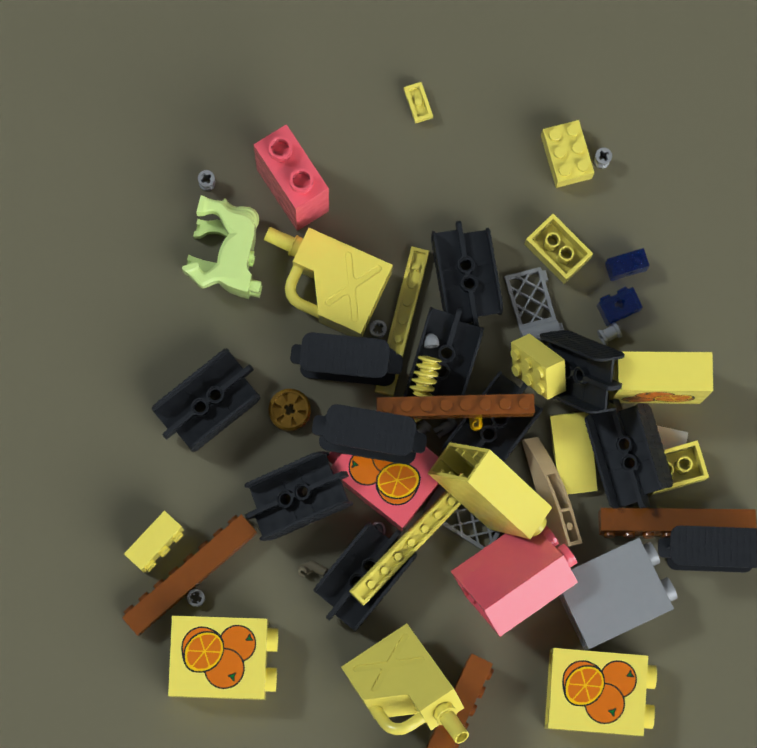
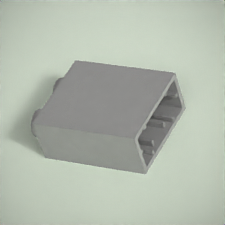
M637 538L571 569L578 583L558 597L585 651L674 609L671 601L678 598L677 593L668 577L662 580L659 579L653 566L659 564L660 559L651 542L643 545L640 538Z

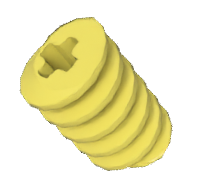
M418 356L423 362L416 363L420 371H414L418 378H412V381L416 385L409 388L414 390L413 394L416 396H432L429 393L435 390L432 384L437 383V380L433 377H438L439 373L436 370L441 368V365L437 362L442 361L430 356Z

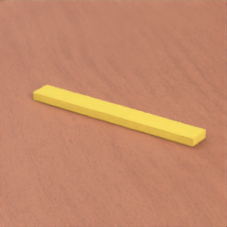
M412 246L387 341L389 347L402 357L404 356L430 252L429 250ZM399 374L395 375L394 382L389 386L376 385L375 392L393 397Z
M445 491L349 592L361 605H365L454 513L461 503L448 491Z

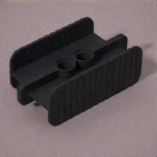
M456 221V230L438 233L432 231L431 244L442 309L444 312L455 315L457 308H462L459 321L472 323V325L479 327L478 317L493 314L502 315L503 302L491 231L488 227L482 231L463 233L461 221ZM466 262L470 264L471 268L463 270L460 265ZM471 281L474 287L468 289L464 286V282Z
M430 307L403 397H417L413 394L414 390L409 387L416 385L412 381V378H418L414 371H420L416 363L423 362L418 356H430L440 359L442 362L437 363L447 369V373L444 376L433 377L437 380V383L432 384L435 388L433 392H429L432 396L465 395L484 328L459 321L462 308H457L454 315ZM429 333L436 335L439 340V346L424 348L423 339L425 335ZM445 347L452 350V355L449 358L441 355V350Z
M559 330L541 333L540 338L549 342V348L565 359L566 391L552 398L586 413H602L616 410V405L607 401L608 391L622 388V383L613 380L614 360L624 358L625 354L572 331Z
M310 332L303 337L302 345L295 344L291 348V362L293 364H300L301 374L310 379L389 386L394 382L395 375L402 372L403 357L396 354L389 347V344L382 339Z
M226 348L201 368L197 369L196 372L192 373L191 376L153 405V412L167 428L162 434L163 437L167 440L177 432L192 453L202 448L260 400V395L245 379L254 370L253 367L249 364L243 369L229 352V349ZM213 392L221 393V397L218 400L210 398ZM202 403L206 406L203 412L195 410L198 404Z
M499 371L482 395L523 394L528 385L524 382L519 387ZM534 404L535 414L533 416L503 417L505 420L503 424H497L494 417L482 418L483 425L479 431L471 429L469 418H463L444 443L442 451L445 450L450 442L490 449L505 462L539 417L543 408H539ZM486 430L491 431L493 438L490 440L485 439L483 432Z
M619 399L609 400V402L616 405V410L585 416V425L603 482L606 498L613 509L622 508L638 502L641 509L650 507L647 494L673 486L672 475L652 408L647 403H638L635 406L622 409ZM626 439L629 441L628 449L624 446ZM631 458H633L635 461V465L633 468L630 466Z
M340 404L332 405L325 416H315L312 426V433L320 436L319 444L326 451L400 464L412 463L416 453H423L425 451L427 436L424 433L418 432L416 423L411 417Z
M319 451L311 453L288 465L257 477L244 485L245 488L250 489L257 508L246 513L245 516L246 519L256 518L262 534L259 538L260 541L275 540L353 505V501L348 500L341 482L342 479L347 478L349 475L347 471L333 474L327 458L330 455L329 452ZM304 487L308 490L306 496L302 493ZM288 494L291 497V501L289 504H287L286 502V496Z
M368 522L328 572L325 573L320 582L317 583L313 591L333 606V609L326 616L329 621L336 615L356 632L417 557L416 553L406 561L365 605H361L349 592L353 587L352 580L356 577L362 578L367 573L364 568L365 564L368 562L376 564L398 541L397 538L402 533L399 529L389 539L374 527L371 522Z
M679 525L672 529L670 538L663 537L659 539L658 555L667 558V564L673 570L749 572L752 568H757V528Z

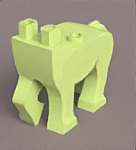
M201 195L196 212L197 216L214 214L220 220L207 221L197 219V228L193 235L194 239H201L208 234H219L224 236L225 239L220 247L217 263L188 255L187 265L182 266L183 273L189 276L202 289L219 283L226 291L239 297L249 299L250 296L260 298L262 281L253 280L252 274L249 272V267H253L255 261L254 247L256 228L259 224L258 213L251 207L233 206L226 198L219 201Z

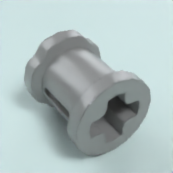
M608 148L598 149L594 156V165L597 168H606L612 159L611 151ZM599 157H606V160H600Z
M203 170L198 175L199 186L202 190L211 191L214 189L216 181L211 171ZM203 179H210V183L204 182Z
M615 322L611 323L610 327L597 331L604 345H608L609 341L617 337H622V333Z

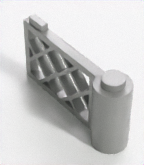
M538 267L504 276L521 337L530 333L540 342L545 343L548 341L540 338L541 333L564 330L562 323H558L545 283L548 282L546 270ZM538 273L540 280L537 285L527 280L530 275ZM518 279L523 283L517 290L511 286L509 280ZM525 283L535 288L530 296L521 292ZM536 290L545 295L542 303L532 298ZM518 295L528 299L524 307L516 304L515 300ZM530 301L540 306L535 314L526 309ZM543 307L550 312L551 317L543 319L538 316V313ZM523 312L533 317L530 323L522 324L521 316Z
M440 484L422 511L423 514L446 491ZM457 508L454 513L456 512L458 524L450 525L447 522L442 524L480 550L485 547L479 543L478 535L488 533L489 544H491L501 533L494 530L490 531L489 528H487L486 532L477 533L475 522L479 520H474L473 514L470 511L471 521L461 523L459 512L467 510L466 508L459 510ZM472 523L474 534L467 536L463 533L462 525Z

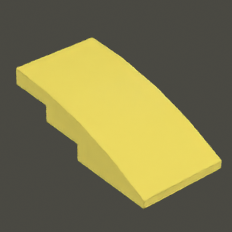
M586 412L549 415L555 467L567 494L598 491L594 452L585 425V416L589 415Z

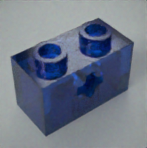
M644 248L608 258L605 263L610 281L647 271L650 266Z
M627 287L621 288L614 296H610V294L603 296L597 304V308L606 326L631 316L643 308L634 287L629 289ZM616 302H618V304H621V303H622V304H623L622 307H621V308H620L619 306L616 307V306H615Z

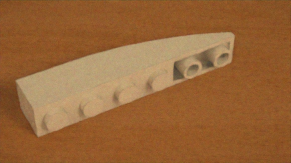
M539 437L523 439L522 444L536 492L552 507L545 518L547 520L546 525L559 542L556 548L563 543L568 548L582 544L572 505L551 457Z

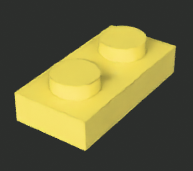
M422 82L404 87L403 90L415 124L432 119L433 114Z

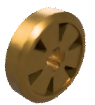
M283 389L272 397L268 408L269 417L272 423L283 431L299 430L310 418V402L299 390ZM292 405L295 412L293 414L290 413V415L286 414L285 407Z

